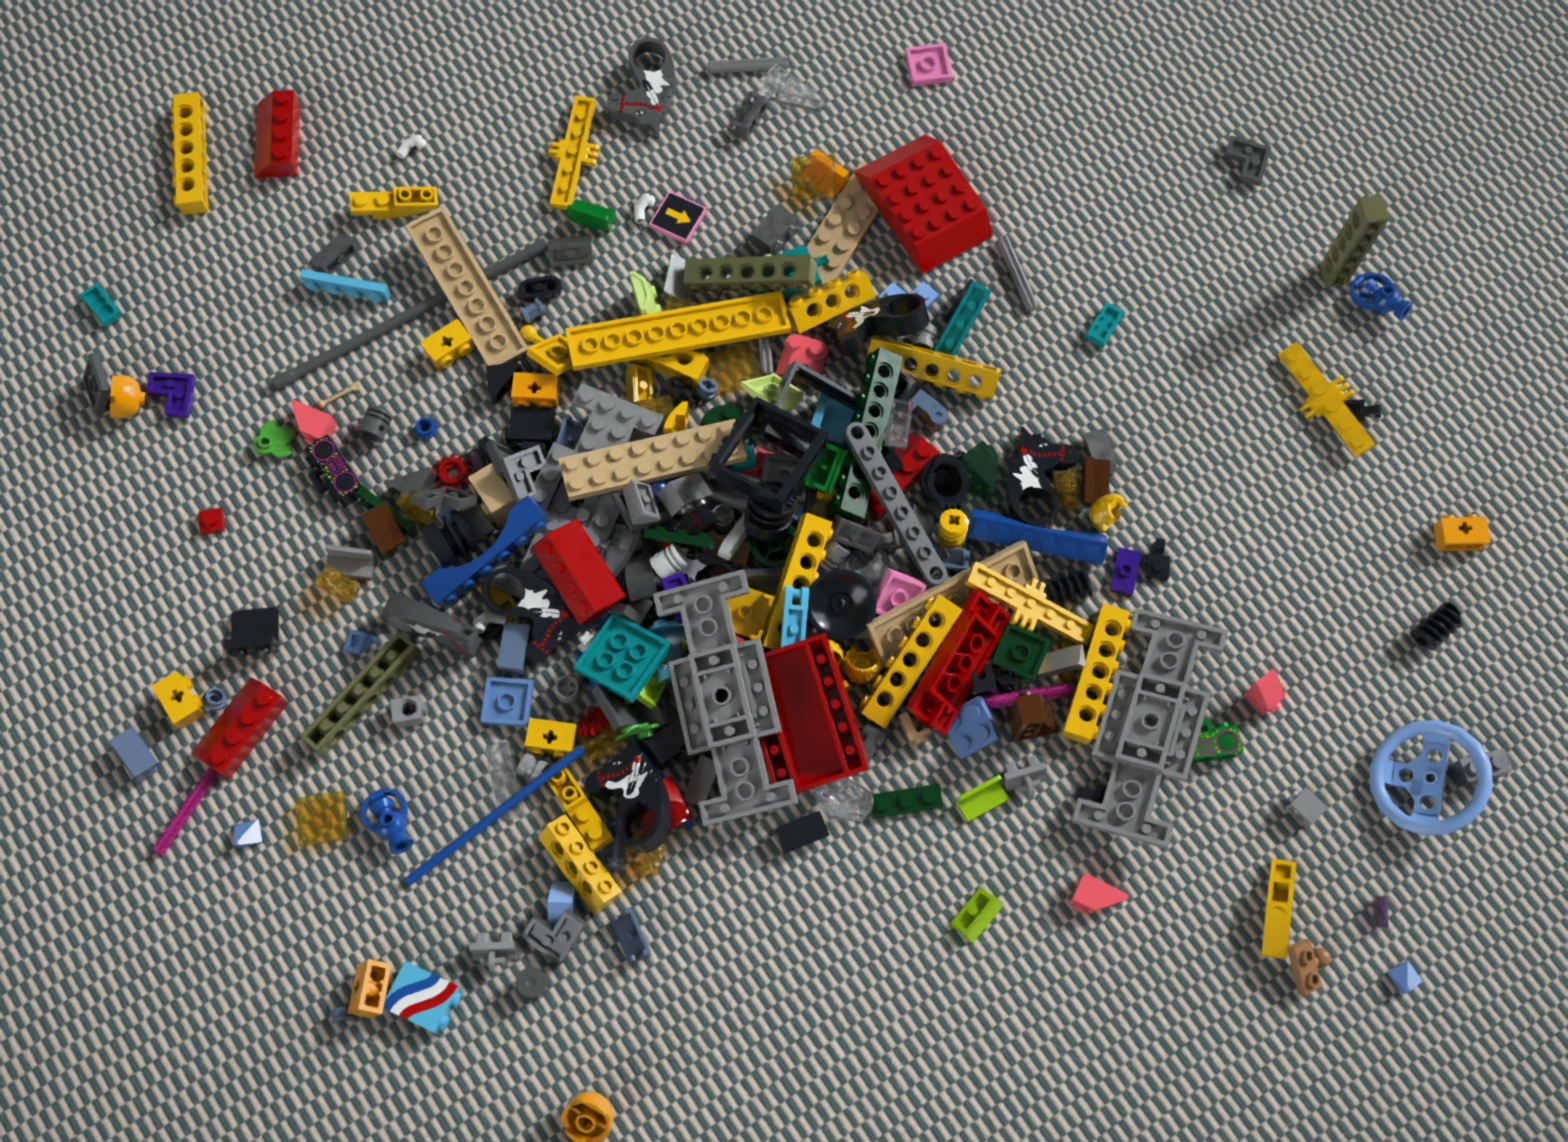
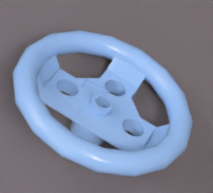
M1440 720L1414 721L1393 730L1377 747L1369 767L1370 791L1379 810L1399 828L1419 835H1447L1468 826L1485 809L1493 788L1491 762L1481 743L1463 728ZM1418 735H1424L1421 755L1409 763L1389 760L1390 754L1402 742ZM1450 739H1452L1469 753L1476 767L1477 786L1471 801L1458 814L1444 820H1438L1443 790L1446 786L1445 776ZM1439 751L1442 753V758L1438 762H1431L1428 760L1429 753ZM1404 770L1412 771V780L1409 782L1401 781V772ZM1432 776H1435L1434 782L1429 783L1426 781L1431 780ZM1385 784L1405 788L1415 800L1412 816L1406 815L1393 804ZM1426 797H1431L1435 800V805L1431 809H1424L1421 807V801Z

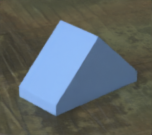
M552 881L547 901L548 924L554 928L564 911L568 909L575 914L576 890L570 881Z

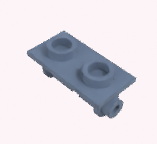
M933 546L936 552L945 548ZM949 547L950 557L941 560L946 569L961 572L969 568L970 550Z
M607 819L606 827L613 836L614 841L602 848L600 862L605 868L623 871L627 845L616 834L615 820Z

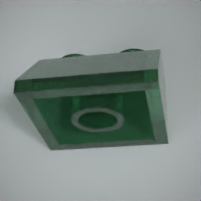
M982 440L962 456L961 463L970 473L971 488L989 505L997 484L998 456L993 446L987 445Z

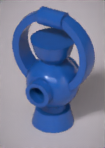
M1366 273L1358 275L1350 283V297L1356 305L1363 309L1377 310L1380 314H1388L1394 311L1393 315L1399 321H1402L1413 307V302L1407 300L1400 301L1399 292L1394 288L1391 280L1382 274ZM1368 280V281L1364 284V286L1362 287V289H1361V291H1360V294H1359V296H1358V295L1356 294L1355 290H1356L1364 281ZM1375 281L1381 283L1384 286L1378 288V284ZM1362 298H1366V299L1372 298V301L1365 300V299H1362Z
M379 789L369 794L360 810L363 824L370 831L379 834L381 838L389 841L391 854H401L410 849L413 841L405 834L408 806L403 795L393 789ZM393 796L401 801L400 813L393 811V800L384 797ZM371 803L373 804L370 807V811L378 818L376 825L371 824L367 820V810Z

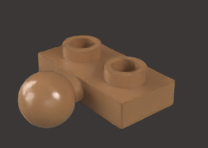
M707 532V534H710L711 539L717 541L715 551L703 549L704 554L720 558V560L728 563L732 561L747 565L751 551L750 542L744 541L733 557L727 561L718 556L719 548L726 536ZM724 566L713 567L715 577L730 573Z
M1302 939L1287 947L1298 995L1306 996L1322 987L1318 968H1324L1329 965L1331 961L1329 952L1323 948L1313 950L1311 940Z

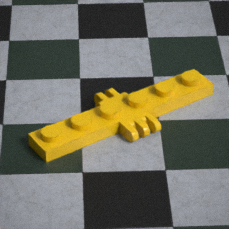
M575 95L565 140L560 139L559 142H550V149H548L547 155L555 157V160L559 162L550 199V208L567 210L568 205H573L582 165L596 166V160L599 155L597 152L600 151V146L587 143L596 108V98Z
M1297 341L1278 353V357L1309 396L1304 400L1306 404L1299 409L1302 413L1311 409L1305 415L1307 420L1314 416L1317 418L1324 416L1355 458L1375 447L1374 441L1344 403V401L1355 394V391L1351 389L1344 393L1350 387L1348 382L1339 387V384L1345 380L1342 375L1328 383Z
M976 561L972 563L964 584L973 589L981 590L986 596L1013 609L1010 624L1015 625L1018 619H1020L1018 626L1024 629L1026 623H1028L1026 630L1033 632L1037 622L1078 645L1082 644L1084 647L1088 644L1094 625L1045 599L1047 595L1043 592L1045 583L1040 582L1037 588H1035L1038 580L1033 577L1029 584L1025 583L1024 586H1021Z

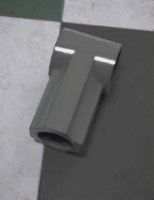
M870 720L861 732L868 764L875 752L881 749L890 734Z

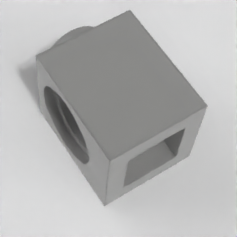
M419 695L390 700L392 722L397 728L425 724V716H428L427 703L423 702ZM409 707L416 708L412 715H405V711Z
M1307 787L1301 792L1296 789L1287 798L1290 803L1284 808L1305 829L1311 826L1328 809Z

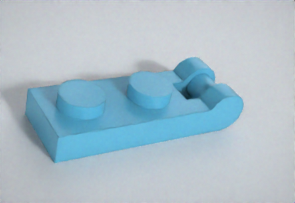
M784 586L779 648L805 639L809 600L808 587L795 589L793 586ZM792 598H799V605H792Z

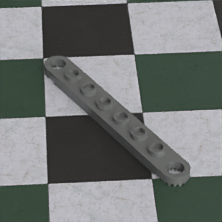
M860 422L849 424L844 431L845 441L848 442L855 459L915 566L928 585L936 586L942 584L947 578V570L868 429ZM858 429L857 431L861 433V439H855L851 435V430ZM930 569H936L938 573L940 572L939 580H935L930 576Z

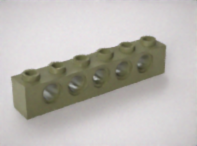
M1365 195L1361 197L1319 265L1326 288L1348 284L1390 219L1382 195Z
M811 255L686 259L683 284L690 292L695 294H701L703 291L723 293L724 291L731 290L737 293L744 292V290L763 292L765 289H774L776 291L796 289L804 291L807 288H815L817 263ZM795 271L792 276L788 277L789 273ZM774 272L771 277L767 278L769 273ZM732 273L731 277L726 279V276ZM753 273L751 277L746 278L748 274Z
M398 631L300 737L324 758L421 654L417 645L402 632Z

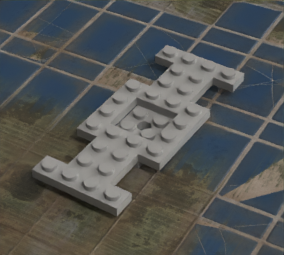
M583 383L580 384L572 404L591 412V415L575 450L553 442L545 459L547 466L541 468L534 483L538 495L531 498L535 499L551 521L546 524L547 526L543 531L535 533L520 566L522 569L538 574L552 584V580L531 546L546 534L578 519L602 557L621 515L612 500V494L622 490L582 498L584 504L579 508L573 507L571 505L572 501L568 500L558 458L628 443L634 430L655 437L664 420V416ZM496 564L494 570L503 568L504 566ZM500 573L492 580L491 588L521 600L525 598V588L522 587L521 582L514 575Z
M743 569L653 594L658 617L661 618L681 612L690 654L688 657L668 662L683 735L688 755L691 756L707 751L712 752L721 797L698 802L703 826H710L798 804L793 779L769 784L759 738L781 733L782 730L761 639L757 638L737 644L728 599L750 594L746 573ZM725 689L728 692V698L725 702L720 703L717 701L716 695L719 690Z
M1136 608L1130 625V632L1149 636L1151 641L1139 675L1117 669L1092 751L1093 758L1114 763L1103 803L1100 804L1078 798L1072 823L1168 849L1174 824L1151 818L1162 776L1182 782L1187 781L1210 699L1209 692L1190 688L1188 684L1198 649L1222 654L1228 630ZM1148 717H1154L1158 720V723L1150 727L1144 721Z

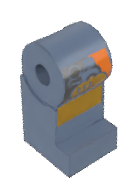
M920 389L907 403L905 412L911 417L917 413L927 421L928 426L933 430L938 431L945 427L948 420V411L924 390Z

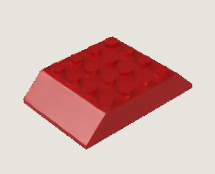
M923 135L854 171L855 176L922 275L993 237L986 207L940 140Z
M826 633L764 653L782 730L781 733L759 738L772 784L793 779L796 794L869 770L862 737L837 659Z

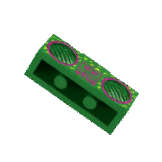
M1204 719L1201 729H1205V732H1201L1191 764L1240 756L1244 751L1237 725L1229 726L1228 722L1216 724L1215 728L1212 729L1210 719Z

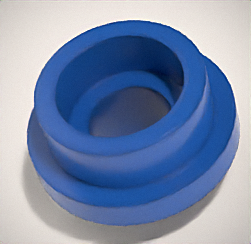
M423 417L416 422L414 430L419 438L430 439L436 434L437 425L433 419ZM425 427H430L428 431L423 432Z

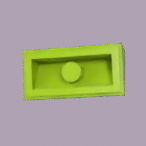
M979 887L949 924L968 941L973 943L1002 909V905L996 897Z

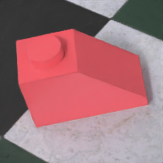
M292 400L291 405L305 442L312 444L327 434L329 437L332 436L337 427L333 416Z
M1271 669L1255 682L1244 694L1262 716L1268 711L1271 714L1276 712L1283 706L1280 701L1286 697L1274 669Z
M1084 873L1080 876L1069 903L1073 904V908L1080 913H1094L1125 902L1129 894Z

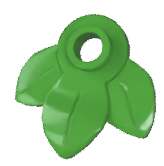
M270 420L261 426L260 435L254 440V449L262 456H269L271 454L277 458L291 456L294 452L289 444L296 437L297 431L288 426L279 427L276 420Z
M647 722L628 726L622 730L623 734L616 736L615 740L636 735L637 741L655 735L654 730L659 727V724Z

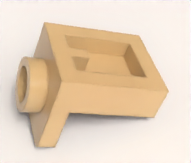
M908 712L898 716L899 724L910 746L915 743L916 746H920L929 741V737L932 735L930 727L917 733L916 730H919V726L913 717L910 718Z

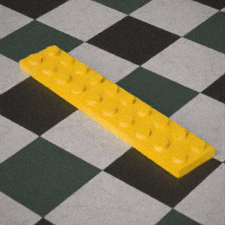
M782 291L565 328L573 371L791 333V325Z

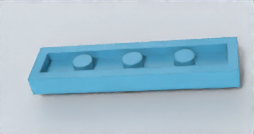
M302 269L300 274L304 286L313 291L319 289L334 295L341 293L356 299L360 297L367 298L373 302H389L391 296L386 284Z

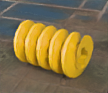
M949 509L941 514L937 542L939 547H945L948 553L949 547H965L969 524L967 516L962 511Z

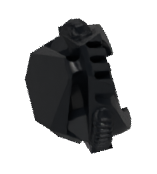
M947 453L934 455L927 461L923 468L919 485L924 495L930 501H935L943 512L949 509L960 510L963 505L962 498L970 490L971 478L969 471L958 458Z

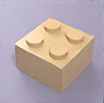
M491 463L468 477L471 484L468 488L472 495L477 496V502L491 524L495 523L499 529L506 524L510 509L517 503L514 502L509 488L503 479L496 474Z

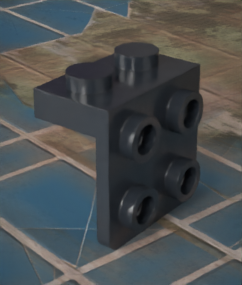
M513 407L510 416V429L505 431V440L508 448L521 450L522 442L528 441L545 443L546 450H550L554 442L555 409L549 407Z
M269 607L232 612L231 639L225 640V650L233 657L238 658L246 657L247 655H268L280 652L278 609Z

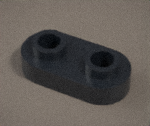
M548 275L523 280L518 286V291L521 299L526 302H534L535 298L541 301L558 297L562 292V284L558 277ZM551 287H554V288H555V289L552 290V291H549V290H548V289L551 288Z

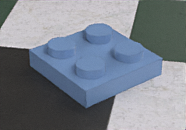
M487 676L480 722L489 725L528 728L534 680Z
M977 696L962 705L947 732L960 760L966 759L1002 739L982 696Z

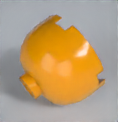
M113 374L110 395V418H130L138 413L140 405H145V392H141L140 384L130 376Z
M585 1091L575 1095L567 1103L562 1112L561 1124L562 1122L564 1123L566 1135L574 1142H603L612 1127L614 1119L613 1109L603 1095L593 1091Z

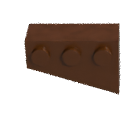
M1031 691L1018 694L1006 715L1013 742L1057 734L1058 729L1052 706L1040 693L1032 694Z

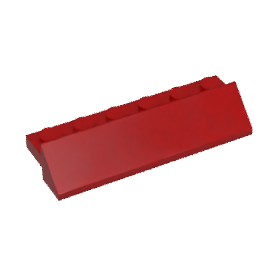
M972 590L962 608V612L948 632L906 706V709L914 715L913 718L942 735H946L973 687L971 677L973 669L976 670L978 677L1012 617L1000 604L993 603L981 590Z

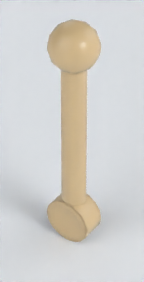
M354 382L350 388L326 400H319L317 406L322 409L326 404L352 391L358 392L360 386L357 382Z

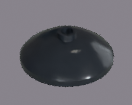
M834 569L819 576L809 588L807 615L814 628L821 634L826 633L827 637L838 640L850 639L864 632L867 629L866 624L873 621L876 613V596L870 583L857 572L848 569ZM838 599L845 601V605L841 608L836 605Z

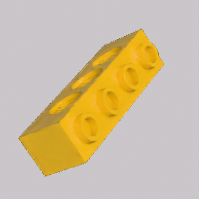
M859 269L850 270L846 273V276L840 279H832L821 288H813L802 297L792 298L785 305L791 329L800 334L875 298V294L868 273ZM850 286L849 293L845 295L846 288ZM831 295V301L826 304V299ZM812 304V310L807 313V308Z
M693 350L673 353L668 356L634 360L670 377L680 378L686 384L697 388L700 379L705 377L710 368L709 358L703 352H695ZM682 361L690 362L687 365L680 364Z
M566 814L546 825L538 839L592 913L596 915L612 905L622 890Z

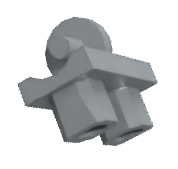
M1031 756L1024 760L1025 768L1019 770L1013 762L1004 764L1005 791L1017 789L1018 792L1026 791L1028 796H1034V788L1040 787L1041 782L1047 779L1045 762L1040 763L1036 756Z
M512 932L499 933L498 942H490V936L487 933H476L474 943L469 944L472 961H480V966L489 965L490 973L496 972L497 965H505V960H517V950Z

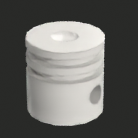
M675 543L670 544V546H667L650 558L652 567L661 579L679 573V570H683L684 567L689 565L684 553Z

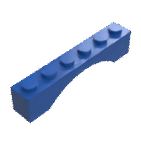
M527 495L510 509L502 533L483 555L462 566L438 568L421 584L437 605L442 607L450 606L457 601V597L461 593L471 590L477 580L490 574L496 564L506 561L510 558L511 552L516 548L526 545L533 534L543 531L547 526L546 524L551 520L535 499Z
M972 508L967 538L1007 546L1024 540L1031 551L1103 565L1108 546L1107 535L1088 531H1063L1037 527L1014 521L994 512Z

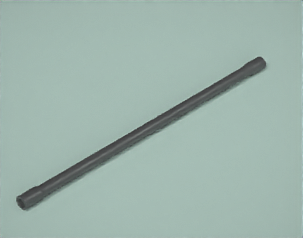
M542 238L482 271L489 280L527 259L534 258L547 251L548 245ZM442 291L271 379L277 390L307 373L443 304L448 299Z

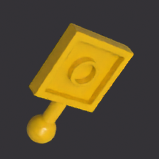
M525 325L521 328L520 335L527 343H535L527 347V356L556 376L573 369L566 337L557 334L544 340L537 335V331L533 326Z

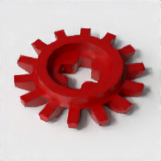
M453 453L450 454V459H447L445 455L442 456L444 460L442 463L438 460L436 461L439 468L433 469L438 473L436 479H440L436 483L437 486L444 484L443 487L451 486V488L455 489V485H458L461 490L463 489L461 482L469 484L465 477L472 475V473H467V471L473 468L472 465L466 467V464L469 462L468 459L462 462V455L460 454L457 459H454ZM457 468L458 476L449 478L447 471Z
M601 707L593 708V712L588 711L587 716L580 718L581 721L577 723V733L579 736L584 734V737H587L589 734L593 736L595 733L601 732L606 725H609V721Z

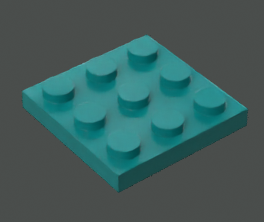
M613 612L574 665V669L581 675L633 703L673 646L671 642Z

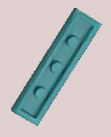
M975 281L971 282L933 351L951 356L956 355L990 296L991 290Z

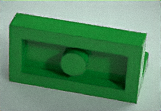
M575 199L573 205L567 206L569 221L610 232L616 217L615 210Z

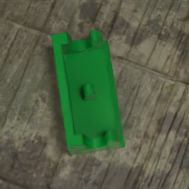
M828 443L804 479L803 485L823 494H832L848 451Z

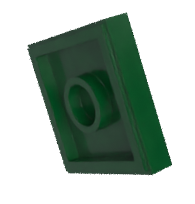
M1008 622L992 658L991 666L999 670L1001 666L1011 668L1012 675H1017L1020 679L1033 684L1051 640Z

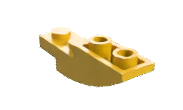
M393 187V192H349L351 215H372L373 220L406 217L438 208L437 187Z
M567 767L547 781L594 854L614 841L613 836Z
M1272 859L1261 956L1287 960L1297 862Z

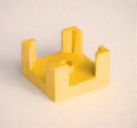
M749 588L750 594L728 599L735 633L751 639H761L763 628L775 597Z

